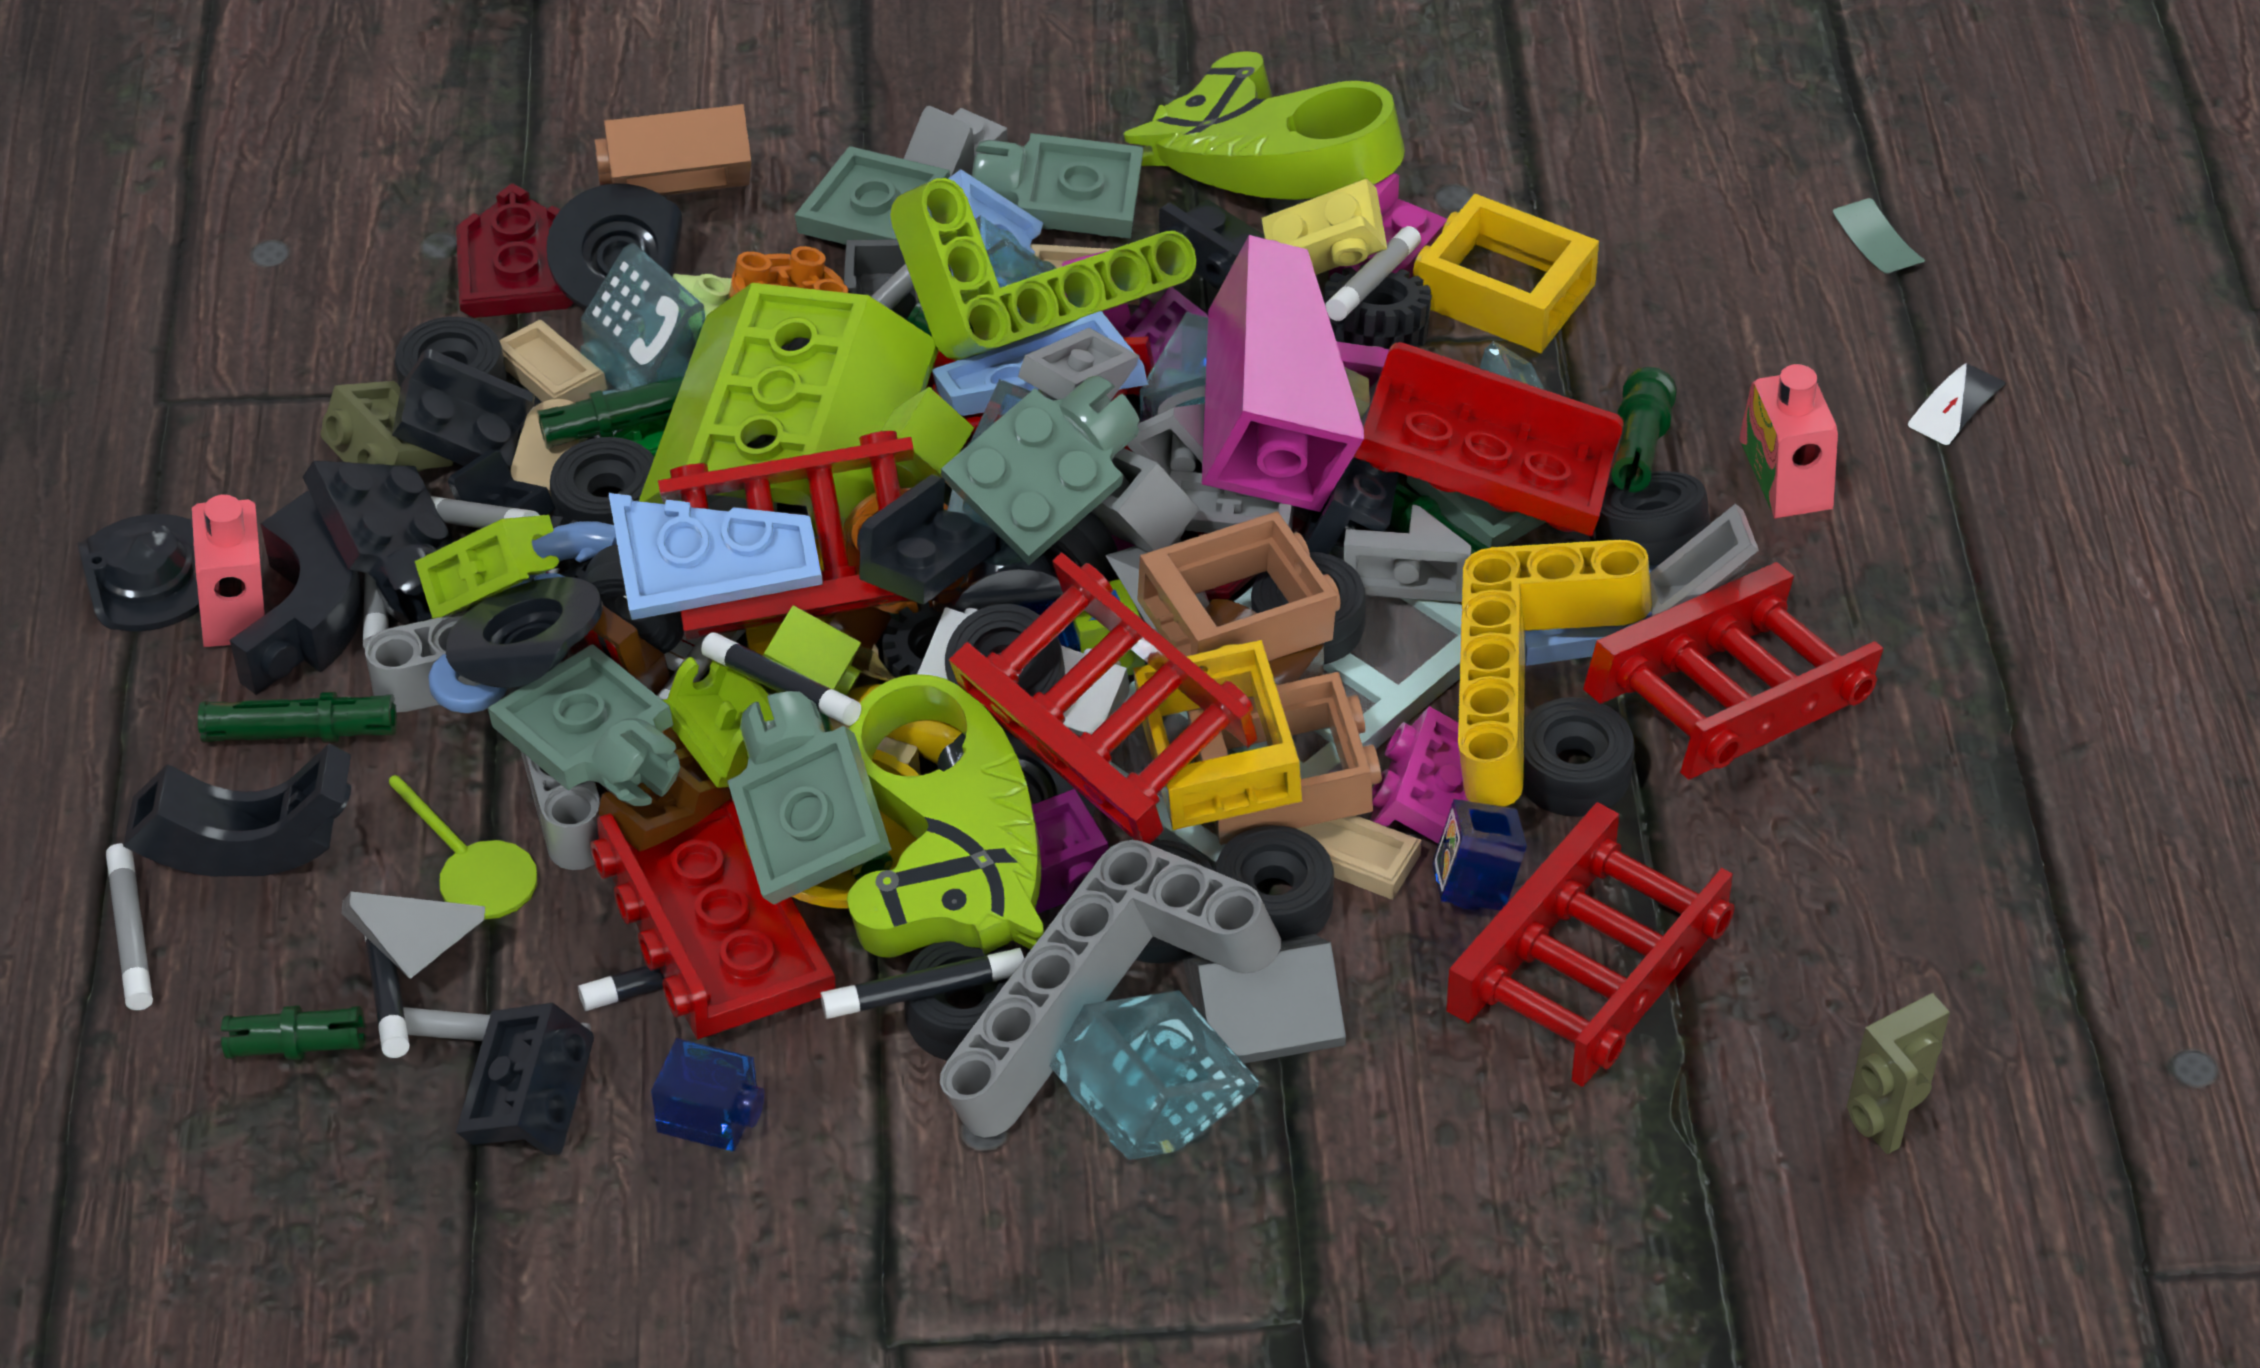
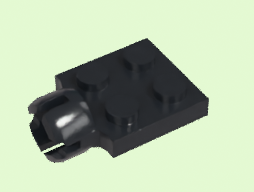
M313 460L302 478L348 570L368 573L376 580L377 592L387 612L399 623L405 625L410 621L400 600H403L414 623L432 619L415 561L454 541L442 517L437 512L435 504L416 467Z

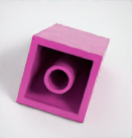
M1249 235L1208 311L1202 485L1320 512L1364 440V428L1308 249Z

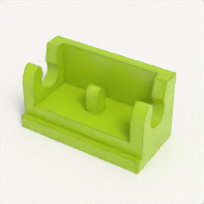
M539 515L500 519L416 560L415 564L432 619L466 611L476 606L479 602L529 579V575H539L554 569L559 559L551 555L541 558L536 554L532 546V539L537 540L554 531L550 516Z
M689 657L679 667L668 698L662 700L670 706L673 720L671 728L717 788L729 787L728 780L740 775L747 768L749 760L740 729L743 712L754 702H759L764 720H774L767 698L769 694L759 682L714 660L710 664V672L706 678L693 683L695 676L698 674L699 665L692 657Z

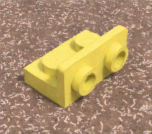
M1368 179L1262 218L1265 239L1308 249L1316 275L1339 266L1359 264L1369 255L1387 249L1377 188Z

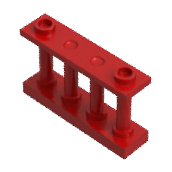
M896 431L874 432L859 437L860 446L710 472L708 464L705 463L683 465L670 470L671 478L658 480L663 503H666V500H681L683 502H690L693 508L709 509L708 495L745 489L748 509L775 512L770 485L808 478L824 567V571H821L823 584L681 611V617L687 640L705 637L712 632L722 634L779 624L784 621L793 605L814 617L910 601V599L860 580L859 575H857L856 566H849L833 474L871 467L878 511L902 496L896 463L913 460L914 448L912 437L898 439Z
M1061 552L1052 562L1062 592L1064 593L999 655L992 652L989 656L985 657L969 642H966L949 659L959 687L983 704L996 721L1134 840L1151 844L1164 831L1156 804L1160 801L1157 794L1224 729L1228 730L1249 748L1258 739L1251 715L1254 707L1249 698L1230 681H1225L1222 685L1217 683L1111 594L1113 589L1110 583L1095 567L1085 563L1080 568ZM1084 610L1110 631L1045 695L1037 692L1031 697L1017 685L1019 682L1017 674ZM1130 649L1152 666L1156 672L1092 734L1083 732L1078 737L1063 724L1066 721L1063 713ZM1177 688L1204 710L1139 775L1131 772L1125 777L1109 764L1112 762L1110 753Z
M1775 562L1597 640L1583 690L1599 704L1624 693L1636 691L1690 737L1680 773L1690 780L1714 768H1723L1735 758L1848 705L1855 706L1863 702L1876 685L1877 677L1875 673L1884 648L1876 641H1873L1843 656L1837 653L1787 612L1788 605L1786 601L1794 575L1778 562ZM1771 631L1815 668L1797 676L1751 637L1761 632ZM1727 651L1771 687V689L1752 697L1706 657L1716 652ZM1682 671L1726 709L1707 718L1660 677L1671 672Z
M1598 802L1449 968L1446 1008L1447 1012L1469 1024L1486 1003L1495 1005L1497 1002H1500L1575 1044L1571 1081L1581 1087L1585 1086L1600 1067L1608 1069L1615 1063L1623 1050L1628 1033L1708 938L1717 940L1722 936L1733 917L1735 909L1734 904L1729 902L1733 873L1721 868L1700 893L1689 889L1622 853L1621 844L1617 843L1619 813ZM1609 875L1680 913L1681 916L1663 936L1585 894V890L1597 877L1604 879ZM1573 917L1644 955L1645 958L1626 978L1552 938L1548 934L1560 919L1567 921ZM1537 959L1609 1000L1595 1017L1588 1021L1512 979L1511 976L1523 961L1530 963Z

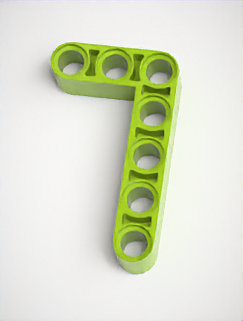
M947 178L931 180L898 196L891 207L890 218L892 227L933 340L943 355L955 361L977 356L1096 312H1103L1178 285L1191 278L1196 267V255L1191 242L1181 233L1165 231L1000 288L968 198L955 181ZM927 206L929 207V209H930V211H931V213H932V217L930 216V214H929V212H928V210H927ZM948 264L950 265V267H951V269H952L953 276H952V274H951V272H950V270H949ZM969 322L971 323V325H972V327H973L974 334H973V332H972V330H971V328H970Z

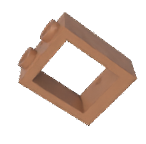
M744 104L604 121L605 138L594 139L600 186L618 183L633 184L648 188L664 196L747 186L750 184L751 155Z
M1278 511L1140 555L1137 601L1160 635L1185 656L1217 650L1225 645H1239L1262 640L1267 659L1271 661L1333 640L1335 613L1340 609L1338 588L1331 576L1321 573L1311 559L1308 546L1302 535L1298 532L1293 533ZM1267 571L1289 603L1217 627L1195 594Z
M1339 672L1276 685L1291 736L1329 727L1343 770L1301 779L1302 802L1213 821L1220 845L1227 844L1242 832L1256 827L1275 825L1297 829L1373 812L1372 785L1382 782L1380 764L1374 745H1362L1359 734L1365 733L1362 707L1357 695L1346 696ZM1253 696L1248 697L1254 707L1251 715L1258 738L1253 744L1265 742L1266 738ZM1201 708L1188 710V725L1204 710ZM1224 729L1195 757V762L1228 755L1227 750L1245 745L1228 730Z

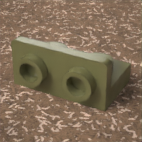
M395 381L334 386L327 412L323 418L321 438L344 462L415 466L418 472L428 468L453 465V461L392 436L401 389Z
M1934 993L1865 1027L1846 1108L1857 1130L1866 1137H1872L1886 1154L1900 1148L1909 1110L1919 1105L1928 1096L1932 1088L1931 1083L1938 1056L1942 1050V1041L1950 1014Z

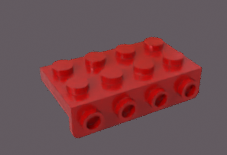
M1398 342L1393 344L1388 351L1363 426L1364 440L1354 457L1369 462L1373 467L1381 471L1400 472L1427 481L1438 490L1459 492L1486 501L1498 510L1504 512L1516 511L1546 521L1550 526L1560 531H1576L1592 537L1600 516L1613 456L1623 431L1624 422L1618 414L1406 343Z
M733 798L687 830L641 852L626 841L611 813L597 817L599 839L591 841L590 844L597 871L602 879L612 877L616 885L614 887V895L623 921L627 925L636 923L640 930L638 940L646 965L651 971L660 968L665 978L663 979L664 994L675 1018L685 1016L697 1040L821 998V992L835 989V974L793 899L789 897L781 902L772 904L762 897L753 864L744 843L743 831Z

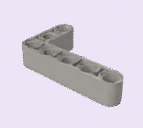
M467 612L389 628L378 632L370 638L365 647V656L373 696L393 694L397 712H408L439 705L430 693L428 675L433 663L443 654H446V640L449 632ZM461 675L458 678L460 682L466 685L475 686L479 684ZM523 686L507 688L505 696H508L509 694L513 693L514 691L518 690ZM521 751L551 860L559 867L569 870H581L595 865L590 846L591 841L599 839L597 817L600 798L595 782L586 781L567 790Z
M1122 841L1110 847L1100 857L945 1063L940 1074V1085L966 1129L975 1136L985 1138L997 1136L1007 1131L1016 1122L1152 937L1235 972L1253 973L1268 967L1276 959L1281 949V938L1258 892L1247 884L1142 841Z

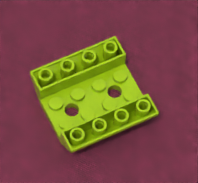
M761 283L749 284L706 315L639 501L665 504L660 495L658 480L671 478L670 470L683 465L705 463L708 464L710 472L860 446L859 437L880 432L895 408L926 389L938 353L933 337L869 295ZM795 338H807L810 340L806 346L796 351L781 349L782 346L791 343ZM769 434L776 436L774 442L767 447L761 449L747 447L748 443L755 441L760 435ZM871 467L833 474L842 528L852 510L866 497L875 493ZM808 478L771 484L770 489L773 502L807 507L815 536H818ZM745 489L714 494L746 499Z

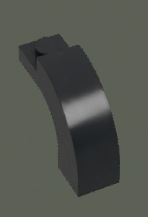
M308 490L260 523L270 567L296 585L294 590L277 607L230 639L239 683L255 695L278 679L287 676L294 667L303 661L321 673L343 653L355 635L361 620L363 591L359 571L348 570Z
M329 743L289 780L278 786L258 791H234L219 788L167 764L133 796L123 847L159 864L211 877L266 876L297 868L319 857L330 847L334 819L342 813L351 795V785L347 783L351 754Z

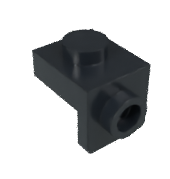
M488 450L448 478V485L455 500L536 511L539 515H547L555 509L547 487L513 480L499 451ZM469 527L470 531H473V532H476V531L482 529V528Z

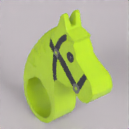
M1247 51L1235 52L1220 58L1211 66L1205 77L1193 91L1172 101L1168 105H1159L1152 122L1129 129L1123 133L1127 143L1145 146L1143 149L1142 166H1169L1177 172L1207 185L1245 195L1274 199H1312L1364 179H1368L1374 185L1391 175L1400 166L1405 154L1394 100L1391 93L1384 87L1366 81H1343L1272 97L1262 55L1257 52Z
M916 674L898 677L881 684L860 702V716L854 724L849 726V730L856 736L879 810L915 836L917 840L901 854L898 865L894 869L868 873L857 880L851 887L847 896V903L859 942L866 951L886 958L897 957L921 947L947 941L957 942L968 947H980L985 955L1008 944L1010 941L1032 949L1044 933L1042 921L1035 910L1041 883L1040 845L1027 783L1018 757L1004 730L983 704L947 679L933 675ZM921 720L944 722L959 729L966 736L962 746L963 756L956 764L944 772L938 769L920 776H900L889 773L872 762L874 753L881 741L895 729L911 722Z

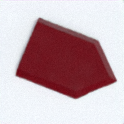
M511 183L496 195L497 202L480 215L476 213L471 214L456 226L460 311L473 318L563 310L568 309L573 304L555 283L547 261L548 233L553 220L561 209L555 206L544 207L531 200L528 191Z

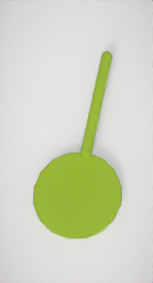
M393 775L389 778L390 786L455 852L446 861L440 873V894L445 902L485 906L484 919H495L519 910L531 899L537 887V867L528 852L516 844L499 840L481 841L466 846L399 776Z

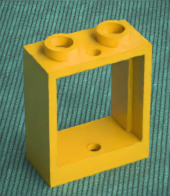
M1474 193L1459 213L1454 211L1450 214L1444 224L1441 235L1432 246L1426 245L1421 249L1414 264L1413 276H1419L1424 280L1423 285H1429L1432 295L1430 310L1542 353L1595 286L1599 240ZM1478 245L1547 273L1532 292L1529 293L1459 266V264L1472 248Z
M1262 640L1239 645H1225L1217 650L1186 656L1198 667L1204 666L1201 669L1220 685L1225 681H1230L1247 697L1253 696L1268 746L1188 764L1161 790L1172 830L1302 802L1299 758ZM1149 664L1133 668L1136 691L1156 672ZM1178 688L1142 722L1152 760L1169 745L1162 716L1200 708Z

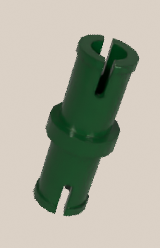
M300 1005L284 1006L282 1012L278 1014L223 1016L221 1031L229 1032L230 1036L221 1037L223 1054L226 1059H235L241 1056L284 1053L287 1060L303 1059L305 1052L352 1048L354 1050H361L365 1045V1034L358 1033L357 1028H365L364 1014L361 1006H352L347 1009L303 1012Z

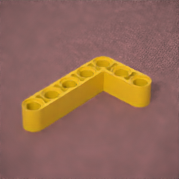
M1606 540L1491 547L1481 549L1471 554L1465 560L1462 583L1458 747L1466 799L1472 805L1482 809L1504 808L1514 803L1521 796L1523 790L1525 631L1628 625L1644 619L1651 611L1652 595L1648 555L1646 549L1640 544L1630 540Z

